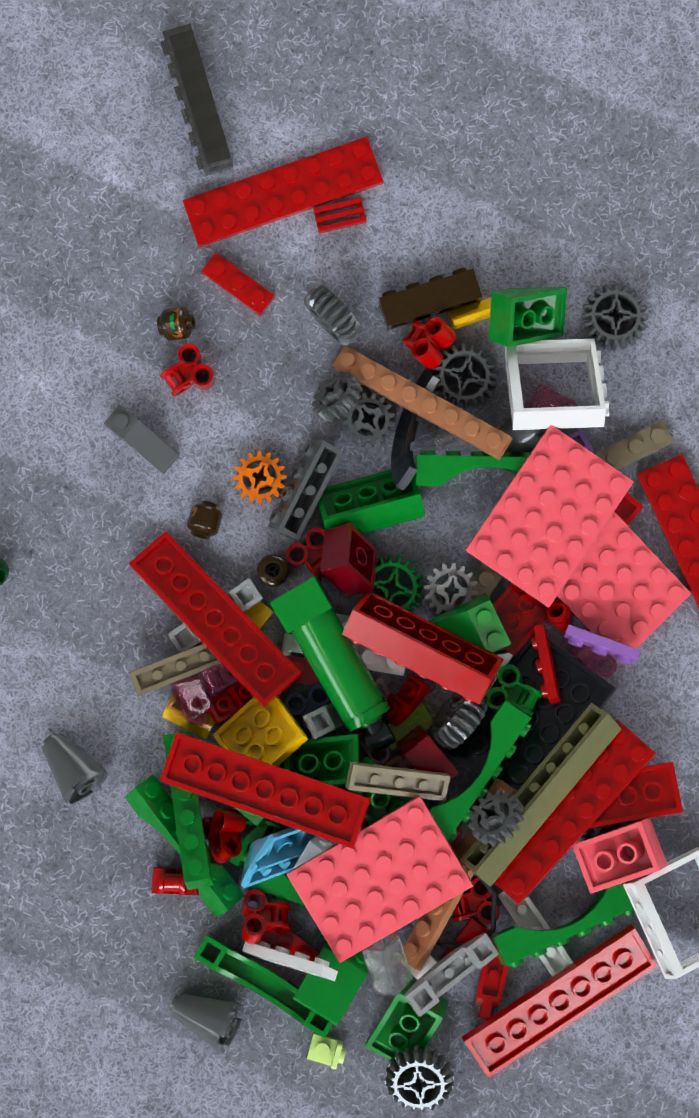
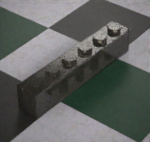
M191 23L163 31L164 40L160 41L164 56H170L171 63L167 64L171 79L176 77L178 86L174 87L178 101L183 100L185 109L181 110L184 123H190L192 132L188 133L191 146H197L199 155L195 156L198 169H204L205 176L234 168Z

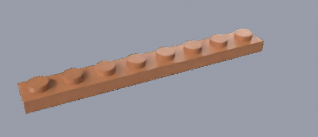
M347 346L343 347L332 364L335 370L341 373L344 372L346 375L350 372L362 385L499 461L512 441L510 435Z
M497 778L488 791L493 796H495L497 790H500L503 794L508 791L512 796L517 792L516 789ZM470 828L467 829L455 851L459 861L477 840ZM461 862L462 866L464 867L465 871L467 872L468 876H469L470 879H471L472 876L474 875V873L471 872V871ZM464 892L419 917L398 957L414 969L421 971Z

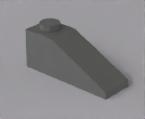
M120 404L104 422V425L163 474L180 456Z

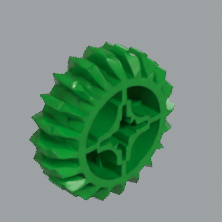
M388 555L387 563H384L381 556L378 557L380 565L376 566L375 575L384 569L393 568L388 580H375L374 588L382 591L387 600L388 590L383 586L389 585V582H392L395 576V587L400 591L394 592L389 601L392 602L396 596L410 597L409 601L402 608L414 613L410 606L413 605L415 608H419L421 605L415 599H424L423 594L417 593L418 590L425 589L423 588L424 584L417 585V581L422 580L423 575L414 576V573L419 568L415 566L410 570L408 567L411 564V560L409 559L405 565L400 564L402 556H398L397 561L392 562V555ZM400 570L409 577L412 590L400 585L398 581Z

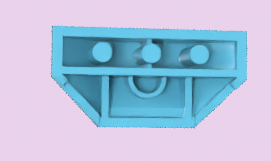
M291 827L255 840L250 845V850L245 859L241 886L246 888L291 871L309 841L316 836Z

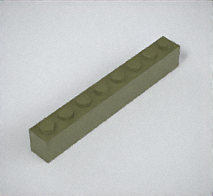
M591 703L514 795L520 801V806L524 809L520 814L524 821L517 823L520 830H513L514 837L511 839L507 836L505 844L497 841L495 846H492L490 843L484 845L477 839L460 861L488 886H492L619 733L621 728L612 717Z

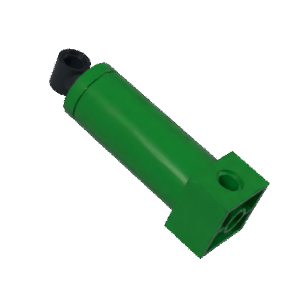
M318 576L307 580L271 601L270 604L287 634L292 633L342 721L345 722L344 725L348 732L357 728L363 730L362 734L374 754L395 743L396 738L381 715L388 711L390 706L386 699H384L385 697L353 642L348 637L342 635L344 627L333 610L335 605Z

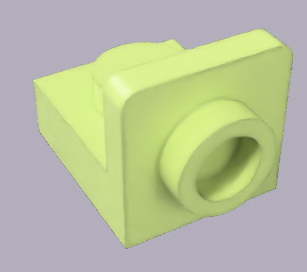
M313 1033L307 1059L330 1065L332 1069H336L338 1063L343 1064L346 1049L342 1048L343 1041L327 1036L323 1038Z

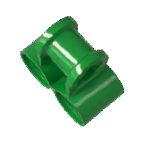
M514 665L501 667L498 672V680L502 687H494L488 691L486 695L488 706L496 713L500 706H495L493 701L497 696L502 695L505 696L507 702L529 717H532V709L538 698H542V693L531 686L523 684L524 678ZM508 674H516L517 677L513 683H505V678Z

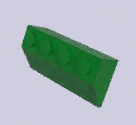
M391 470L326 487L318 501L325 531L351 523L361 534H366L425 517L419 488L414 486V477L405 490H401L395 486Z

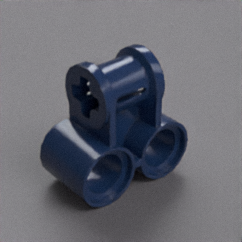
M321 684L311 687L307 699L301 693L295 692L289 694L284 702V705L292 715L302 716L301 720L308 738H311L312 735L303 716L327 705L330 701L328 695L324 702L318 703L313 700L312 694L314 690L324 689ZM299 697L302 699L303 707L301 710L292 711L290 709L289 701L291 698Z

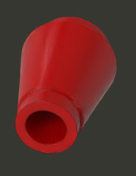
M555 602L547 608V621L562 634H565L568 625L574 626L568 605Z

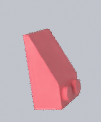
M649 818L619 827L576 843L573 846L590 894L660 871L668 866L653 824Z

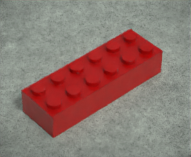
M370 591L354 607L342 633L353 643L361 644L371 649L373 653L393 660L398 666L407 667L416 672L420 677L430 679L440 684L442 688L452 690L463 696L465 700L479 705L493 684L504 660Z

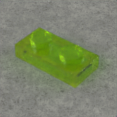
M423 703L418 705L398 726L388 723L396 738V742L389 745L392 750L398 747L396 744L418 725L424 731L430 728L433 720Z

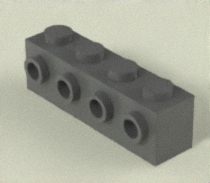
M312 439L306 444L303 450L304 456L300 464H297L292 471L293 478L289 486L283 489L280 496L281 501L269 517L270 523L268 527L287 538L299 541L343 454V451L324 440Z

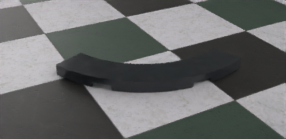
M425 368L416 384L433 393L440 379L435 376L436 373L432 369ZM406 408L403 409L399 419L391 452L392 478L395 486L401 490H405L417 472L413 451L410 450V443L415 440L419 422L416 421L417 415Z

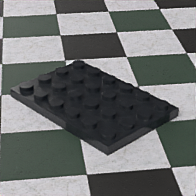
M530 638L508 665H514L518 668L524 678L523 684L531 686L542 693L540 683H544L543 673L539 674L536 666V659L539 658L538 649L534 650ZM550 640L549 643L561 702L551 704L548 698H543V696L538 698L532 709L533 715L528 722L532 725L524 738L519 735L514 743L518 746L509 759L505 757L500 763L503 769L497 776V779L502 780L517 791L586 708L593 703L602 709L616 691L613 685ZM514 673L508 674L505 678V683H513L517 675ZM498 679L495 681V683L492 685L490 689L494 687H502ZM497 696L493 704L495 706L502 705L505 696ZM488 704L485 716L481 719L475 731L470 734V737L466 738L463 744H459L457 748L451 750L444 749L477 775H479L490 749V721L495 712L492 711ZM492 778L488 781L490 785L494 782Z

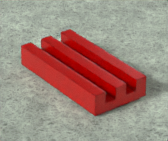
M361 197L313 208L319 234L367 223ZM352 206H358V208L334 214H329L321 217L319 215L322 213L340 210ZM356 214L360 215L359 218L322 226V222Z

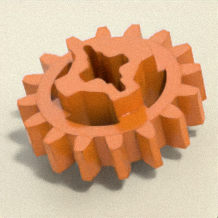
M258 451L257 457H253L251 453H248L249 460L246 461L241 458L242 467L235 466L234 468L239 473V475L233 476V480L239 482L235 489L236 491L243 490L240 497L243 499L249 496L250 504L255 499L258 500L259 506L262 505L264 499L270 504L272 503L271 497L273 495L277 498L280 497L278 489L283 490L285 488V485L281 483V481L287 480L286 475H281L285 467H278L280 459L277 457L271 460L270 452L267 453L266 457L262 456L261 451ZM260 462L258 467L248 468L250 465ZM270 466L274 468L277 479L269 475ZM264 471V478L266 479V481H260V483L256 485V479L254 478V475L259 476L260 473ZM243 477L251 481L250 491L245 487ZM271 488L269 492L260 494L262 489Z

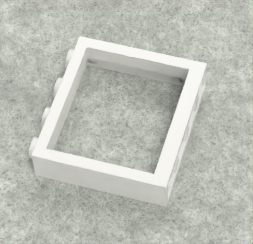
M595 338L541 340L513 347L505 346L504 359L513 430L548 429L550 425L557 429L604 427L605 416H609V401L604 400L607 397L606 383H602L604 380V368L599 366V363H601V350H596ZM586 362L593 406L523 407L518 364Z
M699 847L668 861V866L660 871L623 884L665 979H677L698 968L699 953L679 962L645 884L695 859L699 868Z

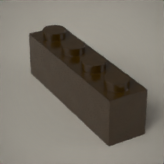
M460 268L453 271L451 276L443 278V275H438L430 278L428 283L422 285L416 282L405 287L406 290L399 292L389 290L384 292L382 297L379 298L378 303L387 331L413 323L414 320L420 321L480 302L482 294L474 269Z

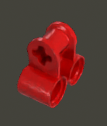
M440 317L431 318L426 325L414 320L412 323L413 328L401 342L411 349L412 355L427 369H434L443 360V353L440 350L448 348L453 344L456 339V333Z
M188 343L179 348L178 358L180 362L167 368L160 374L161 379H165L171 388L173 397L182 394L193 384L201 390H207L215 382L212 369L206 364H200L202 357L199 349L195 345ZM189 351L195 352V360L192 362L184 361L185 353ZM207 372L210 374V378L207 382L201 383L197 381L198 374Z
M313 528L306 535V546L300 543L290 545L286 551V559L293 566H301L305 563L310 573L314 577L318 576L322 582L324 576L317 569L320 568L323 548L322 545L313 546L309 538L313 533H320L324 538L325 531L321 528ZM294 548H300L304 552V558L299 562H295L290 558V552Z
M217 809L213 817L202 818L205 838L209 842V854L215 863L224 864L230 857H236L241 853L240 833L246 825V817L242 813L234 809Z
M153 867L151 893L199 895L198 888L188 890L186 887L182 868Z
M474 876L471 879L473 887L469 888V891H464L459 900L462 912L457 904L453 911L452 921L457 922L477 915L481 922L491 924V917H483L481 910L486 905L492 906V900L486 899L492 893L488 889L482 894L476 893L474 885L479 879L477 876ZM498 905L496 911V921L499 919L500 909Z
M253 889L248 891L244 896L241 908L242 914L246 917L241 931L243 940L248 944H257L263 939L265 932L276 934L289 932L291 930V926L288 924V911L291 910L290 904L282 901L266 902V896L260 890ZM255 901L260 907L252 908L248 903ZM254 925L257 926L260 929V931L253 933L249 931L247 927Z

